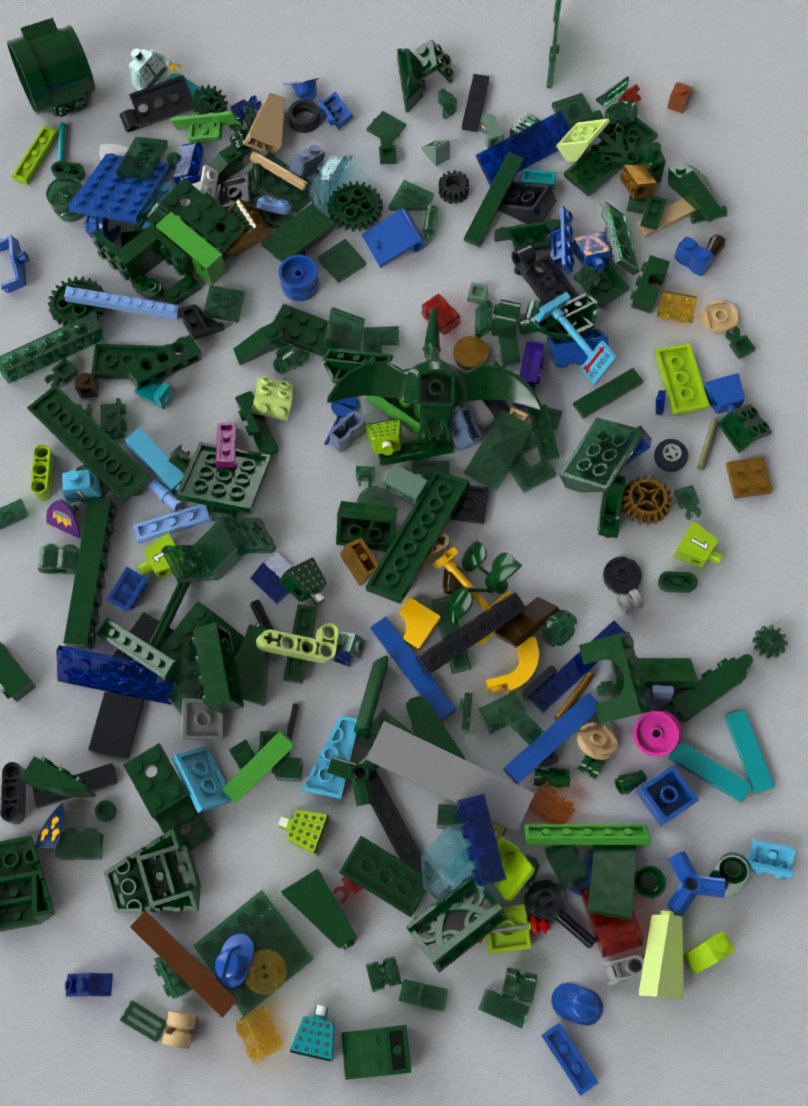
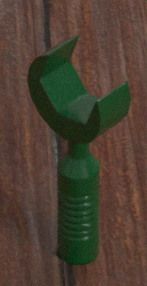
M258 163L253 164L256 190L252 192V203L254 197L260 196L262 198V196H265L259 190L261 181L260 164Z

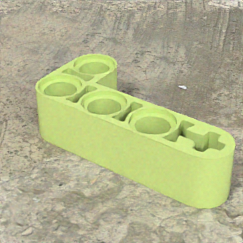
M333 623L324 624L316 631L315 639L275 630H266L257 637L256 645L261 651L325 663L335 656L338 628ZM324 630L330 633V638L325 636ZM283 640L290 644V649L284 647ZM303 644L308 647V649H309V652H308V653H306V652L303 651V649H302V645H303ZM322 648L327 651V657L322 655Z

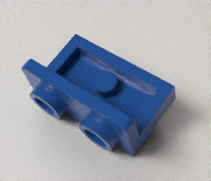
M336 91L324 101L317 98L320 104L318 108L323 115L325 113L328 115L326 117L327 121L331 126L335 125L338 130L354 118Z
M126 567L106 598V601L125 612L129 611V609L133 610L139 601L136 599L140 592L143 593L149 584L146 582L149 577L146 575L142 576Z

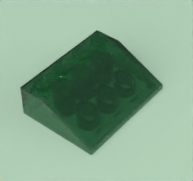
M596 417L559 474L565 488L581 493L608 492L646 433L645 430Z

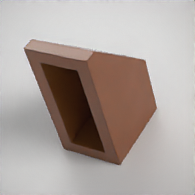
M676 82L667 108L683 114L694 87Z

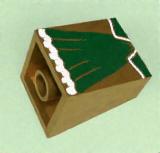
M238 199L227 209L246 226V230L224 253L237 256L273 233L256 206ZM219 225L216 230L224 232L226 226Z

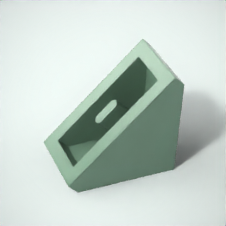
M434 140L421 147L435 166L450 159L449 140Z

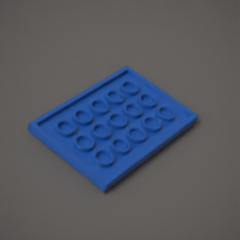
M106 153L68 205L69 212L137 223L171 172V164Z

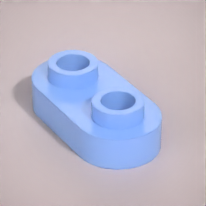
M268 196L258 198L257 208L283 215L291 213L292 206L286 200L276 201Z

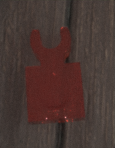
M343 876L341 880L345 884L336 887L332 893L335 895L338 891H343L344 897L340 901L344 903L348 899L350 891L356 895L363 887Z

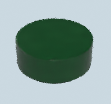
M103 800L95 807V816L103 822H109L116 816L117 808L111 801Z

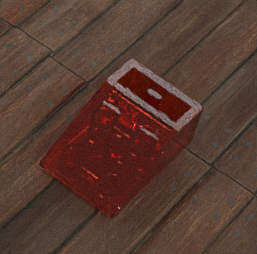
M590 886L579 889L593 936L596 939V944L602 958L643 945L644 934L633 909L631 921L588 913Z

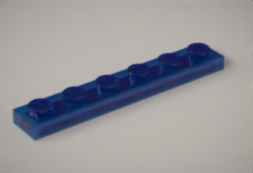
M613 620L592 641L625 633L626 631ZM579 652L538 689L529 700L542 713H545L598 662L584 665L581 652Z

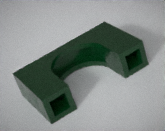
M630 632L615 634L579 645L584 665L602 660H610L616 663L623 673L624 686L620 695L615 699L595 704L600 724L651 712L650 699L646 694L645 681L641 676L639 659L635 654L634 641L630 636Z

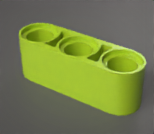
M45 444L38 445L34 449L31 475V490L41 501L50 499L53 494L55 456Z

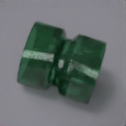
M395 956L383 959L382 963L375 961L366 964L372 992L383 990L386 985L393 987L402 984Z
M507 967L502 996L511 999L517 996L520 1001L532 1004L537 984V974L526 971L521 974L518 969Z

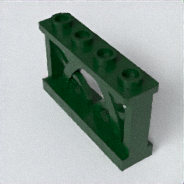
M472 874L452 891L447 892L438 902L430 905L420 916L414 918L406 928L440 973L508 918L500 904L495 901L476 876ZM477 891L479 892V900L474 904L475 898L472 894ZM485 899L492 906L488 910L481 907ZM449 913H468L465 918V928L462 931H444ZM472 917L473 919H476L472 923H470ZM426 931L428 935L435 934V936L426 939L422 938L421 934ZM436 942L438 950L432 953L426 945Z

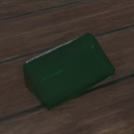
M627 76L597 97L596 101L603 107L627 90L629 77Z

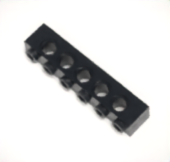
M516 592L511 593L415 657V660L425 675L431 674L527 608Z

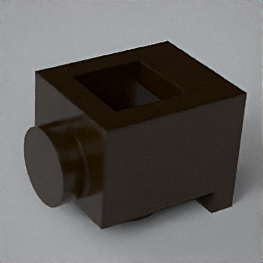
M83 372L75 375V389L80 398L98 397L99 380L96 379L94 374Z

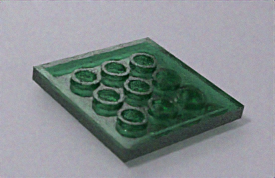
M263 890L258 892L193 945L219 981L215 969V961L220 955L226 940L235 934H245L253 941L254 954L245 981L234 988L223 985L238 999L235 1005L244 1017L314 960Z

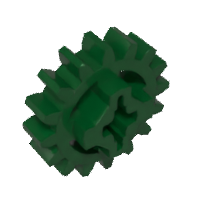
M209 84L206 88L202 85L200 90L196 89L195 94L192 96L191 106H195L193 112H198V115L227 111L228 101H224L226 95H221L222 90L217 91L216 86L212 89Z

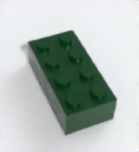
M216 622L193 629L194 636H192V642L197 650L195 658L197 665L200 667L199 681L204 689L203 702L205 706L221 714L244 708L230 631Z

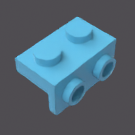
M752 838L748 855L750 869L757 874H765V872L773 874L774 877L779 879L793 878L791 870L796 849Z

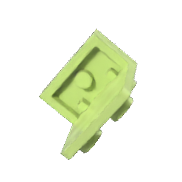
M258 377L251 413L287 421L292 404L293 385L287 381L272 380L269 377Z

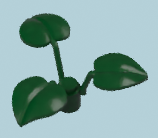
M478 541L473 542L468 547L462 559V567L468 572H472L478 567L479 570L487 575L485 579L487 589L467 588L464 590L458 588L455 590L448 602V614L453 623L456 624L471 608L473 595L470 592H487L491 594L494 591L500 595L506 592L508 588L506 580L522 567L512 555L506 552L499 554L494 559L492 570L489 573L480 565L487 557L486 547Z

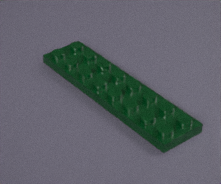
M56 385L52 386L27 407L29 412L82 464L96 475L123 504L152 480L151 476Z
M438 470L434 471L365 587L367 592L400 604L403 602L469 488V480Z

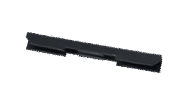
M294 703L286 734L291 741L299 704Z

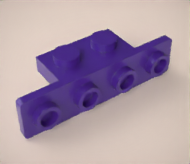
M527 341L519 376L535 390L536 384L539 385L541 374L538 373L539 368L543 369L545 358H542L544 344ZM513 403V405H515V406L530 408V407H527V406H524V405H520V404H517V403Z

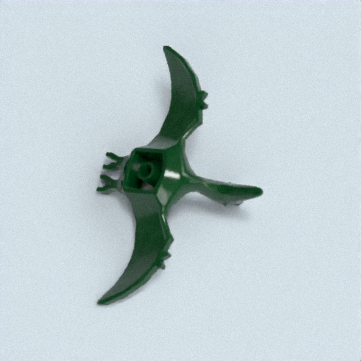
M435 308L431 309L425 344L422 348L424 358L426 359L425 362L403 370L388 360L377 361L376 356L370 362L364 358V364L348 371L337 381L327 397V403L358 396H382L405 401L413 406L420 420L417 441L421 440L424 428L425 434L428 436L427 441H431L432 434L429 429V423L435 421L438 423L436 441L440 440L443 428L446 441L450 442L451 435L447 427L448 420L458 405L469 401L503 400L538 410L542 409V404L533 388L519 375L507 370L506 363L502 366L497 361H494L492 365L480 364L465 372L444 362L440 358L439 323Z

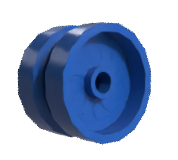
M293 255L281 263L279 278L283 294L294 301H305L316 295L319 289L318 269L310 257Z

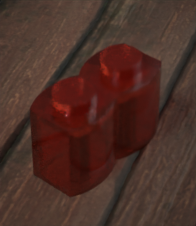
M439 293L422 304L421 314L426 321L429 320L431 309L435 308L437 310L439 332L445 335L461 324V317L458 312Z

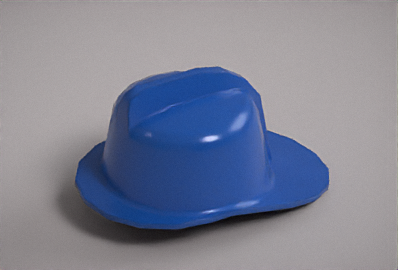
M319 78L303 82L283 83V85H292L298 98L308 100L316 97V80H319Z
M245 934L231 936L226 940L220 955L215 961L218 979L226 987H237L247 977L254 954L253 941L249 936Z
M564 983L555 988L552 994L551 1003L553 1009L564 1019L589 1026L595 1024L602 1016V1000L596 992L573 983Z

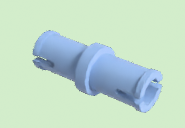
M158 480L150 483L149 489L159 497L161 502H165L175 512L181 509L183 502L177 500L170 489H166Z

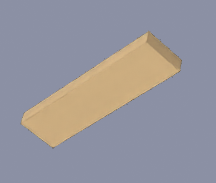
M683 198L664 208L657 231L698 211ZM642 219L636 223L645 237L657 232L656 230L640 226Z

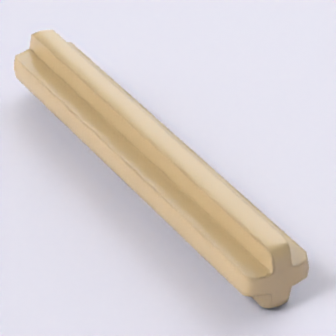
M252 152L250 156L251 161L260 164L261 167L299 189L306 190L308 186L307 181L257 152Z

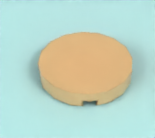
M716 300L710 302L704 309L702 320L705 327L711 332L725 334L727 330L731 332L736 327L739 314L734 305H730L724 300Z
M594 722L582 726L577 735V743L586 755L599 760L608 759L613 756L617 749L618 741L615 734L608 727L599 726V723Z

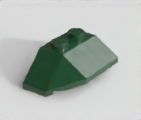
M409 48L397 49V62L405 112H409L423 97V90H426L425 79L421 78L422 76L419 72L417 57Z
M586 292L568 301L561 310L565 313L564 316L575 330L582 334L594 328L598 302ZM552 315L539 323L535 318L530 319V323L537 330L552 339L560 341L572 339L568 331Z
M329 347L322 359V363L332 382L337 383L348 371L364 364V358L370 362L376 356L377 361L388 360L391 362L393 355Z

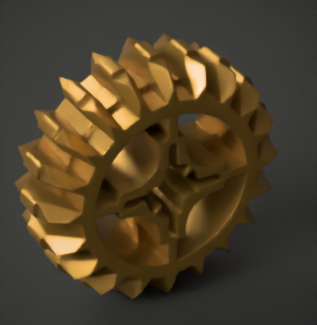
M645 475L643 480L638 476L636 480L632 479L629 484L625 485L621 503L624 504L622 509L628 510L626 516H633L632 522L638 519L639 525L643 521L648 526L651 521L656 524L658 520H664V516H668L669 510L672 508L671 502L673 497L669 496L671 490H666L667 484L661 485V479L655 481L654 476L648 479L647 475ZM633 493L636 494V498H637V500H638V501H637V504H634V502H633V499H632V494H633ZM657 496L661 501L660 508L657 506V502L655 500Z

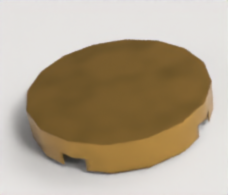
M463 337L454 346L453 357L456 364L465 370H471L480 364H485L488 360V346L478 337Z

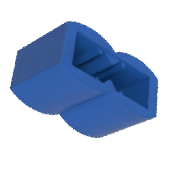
M685 237L678 244L674 258L680 264L688 266L694 274L703 276L710 268L714 255L708 249L700 247L692 238Z

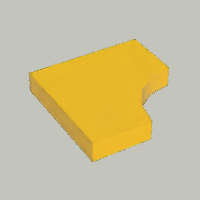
M409 597L399 611V614L406 623V633L403 639L421 650L442 617Z

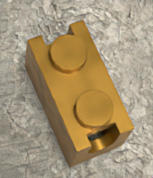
M644 164L624 165V172L621 173L620 180L633 199H644L654 195L657 182Z
M362 538L346 544L340 553V557L359 586L372 577L379 565Z

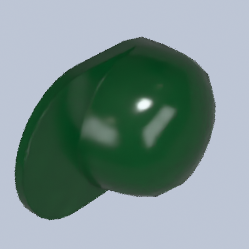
M729 852L720 858L709 877L725 878V898L733 897L739 893L748 880L750 864L748 859L742 854Z

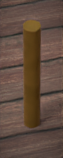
M591 671L587 672L554 718L556 720L574 705L594 678V673Z

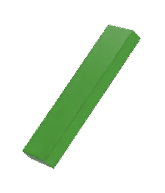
M280 730L222 790L237 804L295 744Z

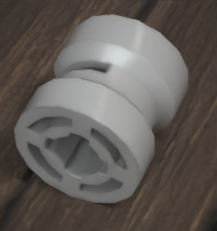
M636 589L629 591L626 595L621 594L617 596L618 606L624 614L631 612L633 608L643 607V600Z

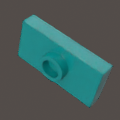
M522 169L521 183L550 185L554 189L556 172Z

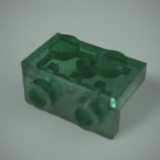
M161 957L154 958L156 963L153 965L158 977L162 976L165 982L163 989L168 997L171 996L172 999H178L193 990Z

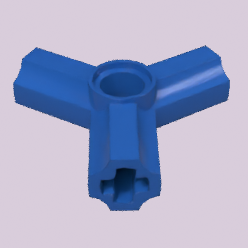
M685 851L669 858L681 883L666 905L671 911L683 917L697 895L725 897V878L698 876ZM690 879L695 880L698 888L696 890H689L686 887V882Z

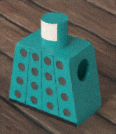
M316 1005L313 1018L303 1016L290 1049L291 1053L330 1062L333 1060L335 1023L326 1021L329 1007Z

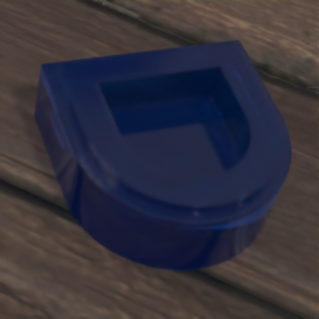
M336 649L332 660L351 667L353 657L343 650Z

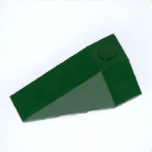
M682 161L669 168L668 185L706 220L710 222L724 215V211L707 177L696 167Z

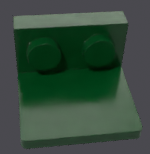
M751 404L732 410L717 423L738 453L743 452L754 441L772 434L769 425L763 421L758 414V410Z

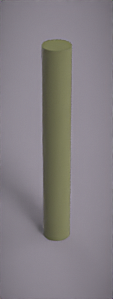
M716 419L711 420L697 466L699 470L705 469L718 426L717 423L719 422Z

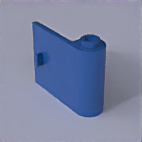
M406 209L397 210L393 215L362 234L379 267L384 266L409 249L411 252H418L426 246L425 239Z

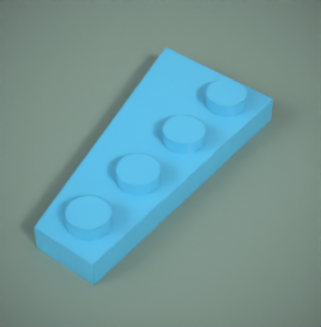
M340 715L301 791L342 800L346 779L329 774L327 771L332 755L351 761L357 733L354 732L357 719Z

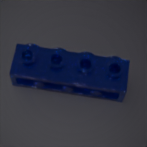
M480 794L458 800L455 811L457 817L462 820L463 826L460 827L463 840H467L468 848H466V855L468 860L472 861L474 867L471 870L474 883L477 882L478 886H484L507 880L485 795Z

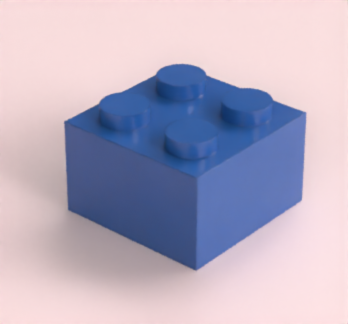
M674 765L643 785L636 792L660 827L699 801Z

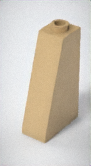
M269 92L244 140V145L272 156L276 155L282 145L284 97Z

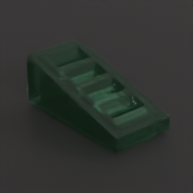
M527 113L510 129L509 137L523 145L539 127L542 120Z

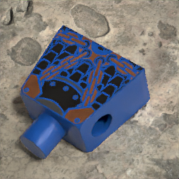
M606 231L574 237L573 252L583 267H595L597 271L604 270L605 264L609 263L610 256Z

